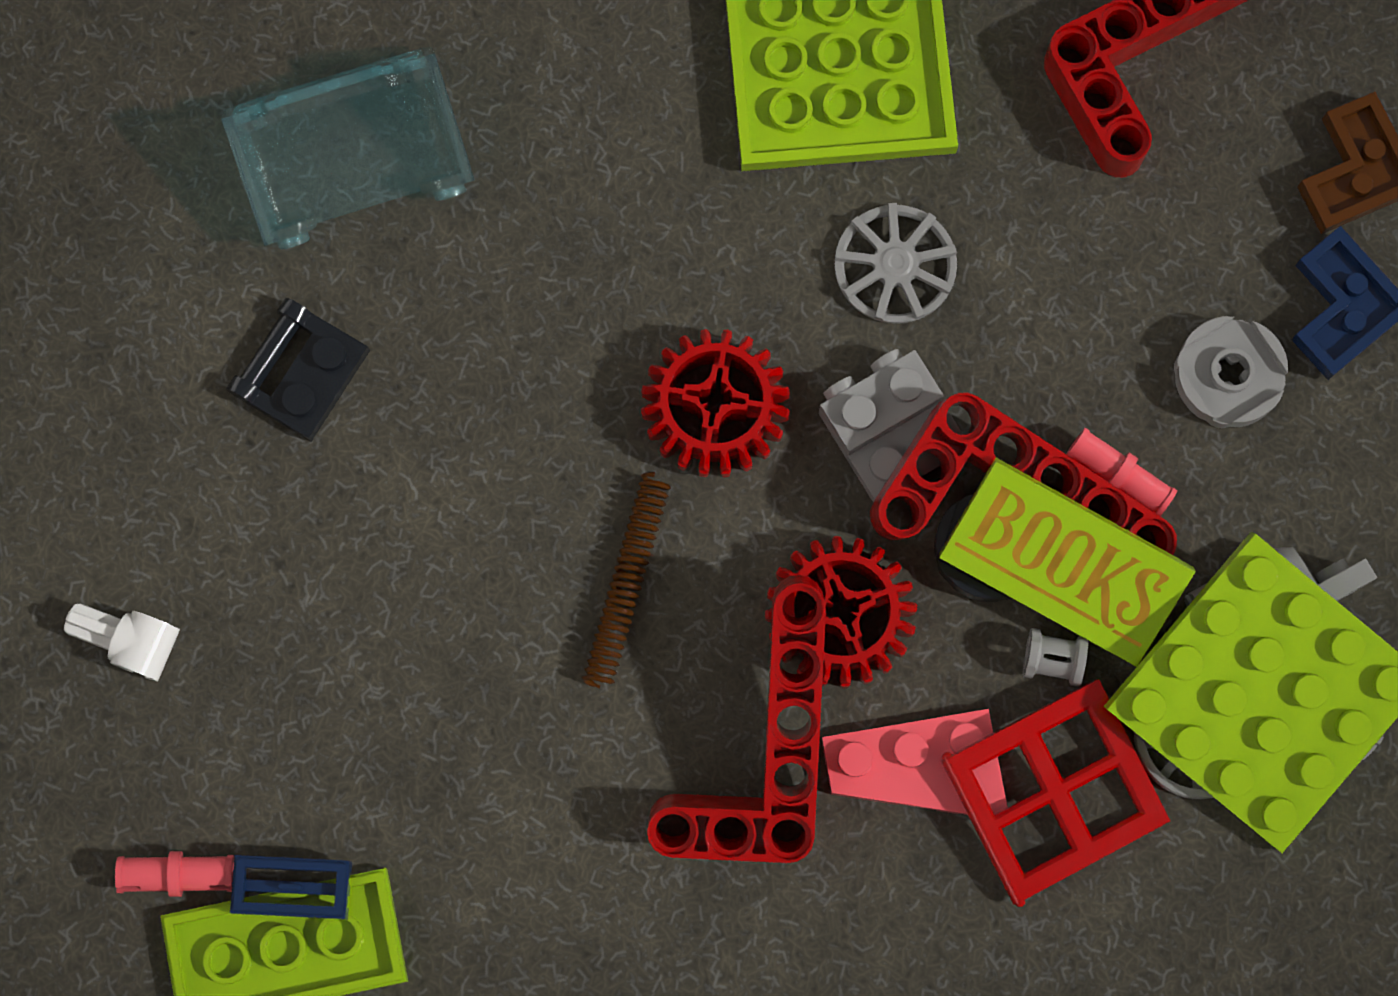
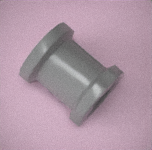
M1031 628L1026 644L1023 678L1032 679L1035 674L1067 679L1070 686L1080 687L1086 666L1088 640L1082 636H1078L1075 641L1044 636L1041 634L1040 629ZM1044 654L1067 657V660L1060 661L1044 658L1043 656Z

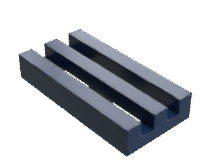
M235 855L230 913L348 920L349 908H347L348 896H350L349 877L352 870V862L346 860ZM250 868L337 873L336 884L246 879V870ZM245 891L335 896L334 906L244 902Z

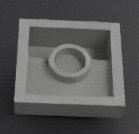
M899 349L892 350L872 363L870 367L874 374L857 384L851 376L846 377L830 386L823 393L827 401L820 404L818 414L873 502L933 408L944 398L943 393L916 350L905 356H902ZM948 411L947 423L949 428L953 432L963 435ZM922 452L917 459L916 468L919 475L925 478L940 469L941 463L934 454Z

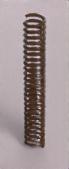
M655 472L641 474L643 481L639 482L641 489L636 491L638 498L634 499L636 506L631 508L634 514L629 516L631 523L627 524L629 531L624 533L626 537L622 541L624 548L619 550L622 556L617 558L619 564L614 566L617 573L612 575L614 581L609 583L612 590L607 592L609 598L604 600L607 607H604L602 611L605 615L599 617L602 624H599L597 628L600 632L594 634L597 641H594L592 645L595 649L589 651L592 658L588 659L587 662L590 666L584 668L588 675L582 677L583 681L589 686L599 689L600 685L594 681L613 684L615 681L612 678L600 676L595 672L613 676L617 675L616 670L601 667L597 663L614 667L620 666L617 661L605 659L600 655L618 659L622 658L621 653L606 650L602 646L619 650L625 649L622 644L610 642L605 638H612L623 642L627 640L626 636L611 633L606 629L617 630L623 633L630 632L627 627L615 625L608 620L628 625L632 623L631 619L616 616L611 612L622 613L628 616L635 615L632 610L617 607L613 603L632 608L637 606L635 602L620 599L616 595L627 596L632 599L640 598L637 593L622 590L617 586L631 588L636 591L642 590L640 585L625 582L620 578L632 579L637 582L645 581L642 576L627 573L622 569L632 570L641 574L647 573L645 568L630 565L625 561L637 562L645 566L649 564L648 560L631 556L626 552L640 554L645 557L652 556L650 551L634 548L629 544L641 545L649 549L654 548L651 542L636 539L631 535L645 537L648 540L657 539L654 534L639 531L634 527L645 528L652 532L659 531L657 526L640 522L637 519L649 520L656 524L662 522L660 518L643 514L638 510L663 515L662 509L647 506L641 502L653 503L659 507L666 506L665 501L648 497L643 493L653 494L663 499L669 497L666 492L650 489L645 486H657L662 490L671 489L667 483L648 478L654 477Z

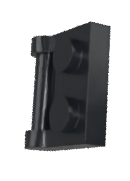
M285 298L277 310V313L280 315L279 319L241 377L235 375L226 390L233 396L312 442L367 357L370 349L367 345L314 315L301 304L290 298ZM298 328H301L311 334V336L272 396H269L259 388Z

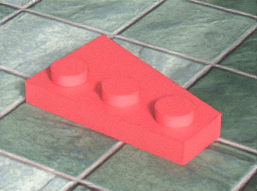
M989 709L822 737L821 742L831 795L968 815L941 760L943 753L950 752L954 754L993 733ZM998 757L972 770L994 815L1008 808Z

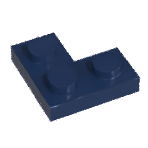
M1341 226L1303 256L1295 265L1329 302L1330 306L1300 330L1291 340L1327 380L1331 379L1398 322V288Z

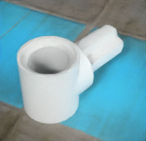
M81 603L75 604L71 608L64 625V631L68 635L108 650V659L111 660V664L131 673L133 671L155 682H158L180 631V629L137 611L126 613L120 619Z

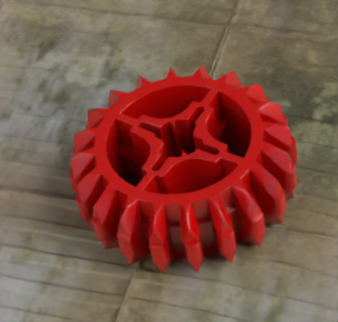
M704 329L700 332L701 345L694 347L691 339L686 335L679 338L680 350L682 352L680 356L667 347L661 351V358L668 368L660 365H651L649 367V377L658 384L643 385L641 393L643 398L655 403L642 407L641 414L643 420L658 421L647 430V435L651 441L660 440L668 436L660 447V454L664 458L672 456L680 449L682 452L678 459V468L685 471L690 466L693 458L699 459V476L701 477L708 476L710 462H720V474L725 478L731 475L730 460L737 458L740 468L744 471H749L752 469V460L748 451L752 450L762 459H766L770 455V448L762 438L774 442L781 441L783 430L773 422L788 421L790 410L777 403L789 399L790 391L786 386L774 385L783 377L781 366L763 369L771 357L768 349L760 350L754 356H751L750 352L753 346V339L751 337L745 336L739 346L735 347L731 345L732 331L727 329L723 330L721 334V343H711V333L708 329ZM706 364H713L710 376L700 384H685L683 389L675 387L677 382L692 369ZM730 366L740 370L751 379L759 392L761 401L749 400V394L736 391L729 382ZM721 380L723 403L730 401L731 404L720 406L719 413L715 414L714 425L710 426V412L708 411L707 401L711 400L712 393L716 391L717 381ZM669 405L681 406L683 412L694 414L700 419L702 423L701 440L691 437L678 426L671 414ZM747 417L757 419L754 425L742 436L732 441L717 443L720 431L727 423L732 421L745 422Z
M834 536L831 542L830 554H825L822 544L818 540L812 541L809 547L812 561L809 562L802 553L795 551L791 554L790 560L798 572L794 573L787 568L779 567L775 576L781 582L787 577L794 575H803L810 578L817 575L821 584L820 588L823 591L826 611L831 612L833 606L831 602L833 594L843 607L852 605L854 608L858 606L856 612H851L849 621L851 624L849 629H847L846 624H842L839 617L830 619L828 616L826 617L825 632L832 633L838 637L843 649L846 648L848 656L832 655L824 652L822 686L825 687L827 685L830 671L839 672L840 688H849L851 683L850 671L857 670L859 679L864 685L869 684L873 680L869 664L873 662L879 671L887 674L892 669V664L884 652L887 651L897 657H903L906 653V646L896 639L895 635L912 637L915 633L916 628L914 625L900 620V617H909L917 612L916 603L910 601L899 602L900 597L906 596L912 591L911 581H902L893 585L891 580L898 575L902 566L896 561L884 570L878 565L885 554V550L881 547H877L873 551L870 559L861 556L864 549L863 539L856 538L851 553L843 552L842 538ZM834 569L850 570L859 573L869 579L878 589L874 591L867 589L859 592L849 590L843 585L839 575H835ZM776 587L768 589L767 598L771 601L773 600ZM799 591L789 594L783 602L782 607L784 611L792 617H795L794 603ZM885 605L887 611L885 631L873 646L865 650L861 641L862 633L859 621L865 615L872 613L875 608ZM772 608L765 611V620L767 622L772 621ZM791 649L782 656L781 660L787 663L799 654L804 659L799 664L797 674L808 670L812 663L811 655L802 649Z

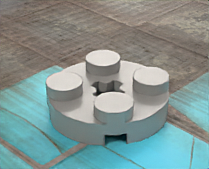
M1228 316L1211 319L1201 324L1189 335L1174 363L1175 383L1182 401L1193 414L1207 421L1211 426L1226 428L1243 427L1253 424L1265 417L1281 399L1284 392L1285 375L1288 373L1287 356L1277 337L1268 328L1257 322L1252 321L1250 324L1243 320H1233L1234 317ZM1226 359L1230 365L1239 362L1243 366L1244 371L1239 376L1241 384L1233 385L1230 381L1224 382L1218 375L1222 370L1219 361Z

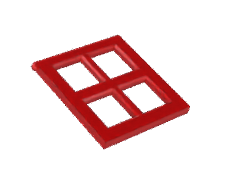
M1095 679L954 754L945 752L942 755L941 762L1013 905L1017 907H1023L1027 898L1170 822L1120 720L1104 707L1109 698L1099 679ZM1087 710L1108 755L1062 778L1040 734ZM1019 746L1041 790L994 815L972 770ZM1116 768L1138 812L1091 836L1070 792ZM1049 804L1070 848L1024 873L1002 828Z

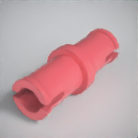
M1086 427L1077 436L1066 455L1159 516L1164 513L1177 493L1175 488L1168 486L1136 464L1138 457L1130 452L1123 455L1090 433V430Z
M170 851L168 857L125 858V856H118L115 866L116 892L168 891L169 897H182L183 891L232 892L235 857L234 855L184 857L182 851Z

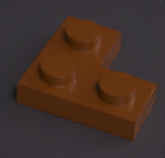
M1375 91L1326 112L1322 118L1343 163L1308 177L1297 186L1321 234L1398 202V135Z

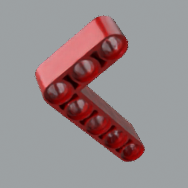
M1113 0L1061 26L1055 31L1044 57L1046 75L1098 166L1105 173L1112 177L1120 178L1132 175L1140 168L1152 142L1150 129L1117 73L1115 66L1248 0ZM1159 2L1166 3L1175 10L1176 15L1164 16L1156 11L1153 4ZM1112 25L1120 26L1128 32L1130 38L1124 40L1116 39L1110 36L1106 27ZM1073 49L1082 56L1083 61L1069 63L1063 60L1058 51ZM1099 94L1107 100L1109 107L1095 109L1086 102L1084 96ZM1124 139L1131 143L1136 153L1129 156L1121 155L1113 149L1111 141Z
M971 393L954 394L940 401L933 408L874 500L870 510L871 524L881 537L889 540H902L918 534L930 520L966 461L987 473L996 458L994 454L995 441L999 436H1005L1010 438L1017 448V458L1011 465L1012 467L1040 482L1043 470L1047 466L1053 467L1063 477L1061 494L1088 508L1090 501L1094 497L1101 498L1107 503L1110 510L1108 520L1135 535L1141 527L1148 529L1155 537L1156 546L1171 555H1174L1177 548L1175 530L1164 518ZM951 406L962 407L969 413L971 426L965 435L953 432L948 426L947 412ZM922 452L934 454L941 463V474L935 482L924 480L917 471L916 462ZM892 499L905 501L912 511L911 522L904 530L893 527L886 517V509Z
M803 575L789 576L779 583L773 595L763 798L670 794L661 797L651 807L647 835L653 849L662 856L688 859L791 863L798 862L811 851L815 839L826 607L823 591L818 583L810 577ZM796 591L807 592L816 601L814 609L810 614L801 618L788 615L782 606L789 594ZM798 648L808 652L812 657V663L808 670L803 673H788L780 665L782 656L791 649ZM789 706H798L808 712L809 720L804 727L798 730H788L777 721L778 715ZM786 763H795L802 766L807 773L801 783L795 786H786L777 781L775 772ZM676 814L686 819L690 827L684 834L673 837L663 833L658 826V822L666 815ZM735 817L743 821L747 828L743 835L738 838L727 839L717 833L715 826L723 818ZM790 819L797 821L804 830L800 837L794 841H781L772 833L775 825L782 820Z

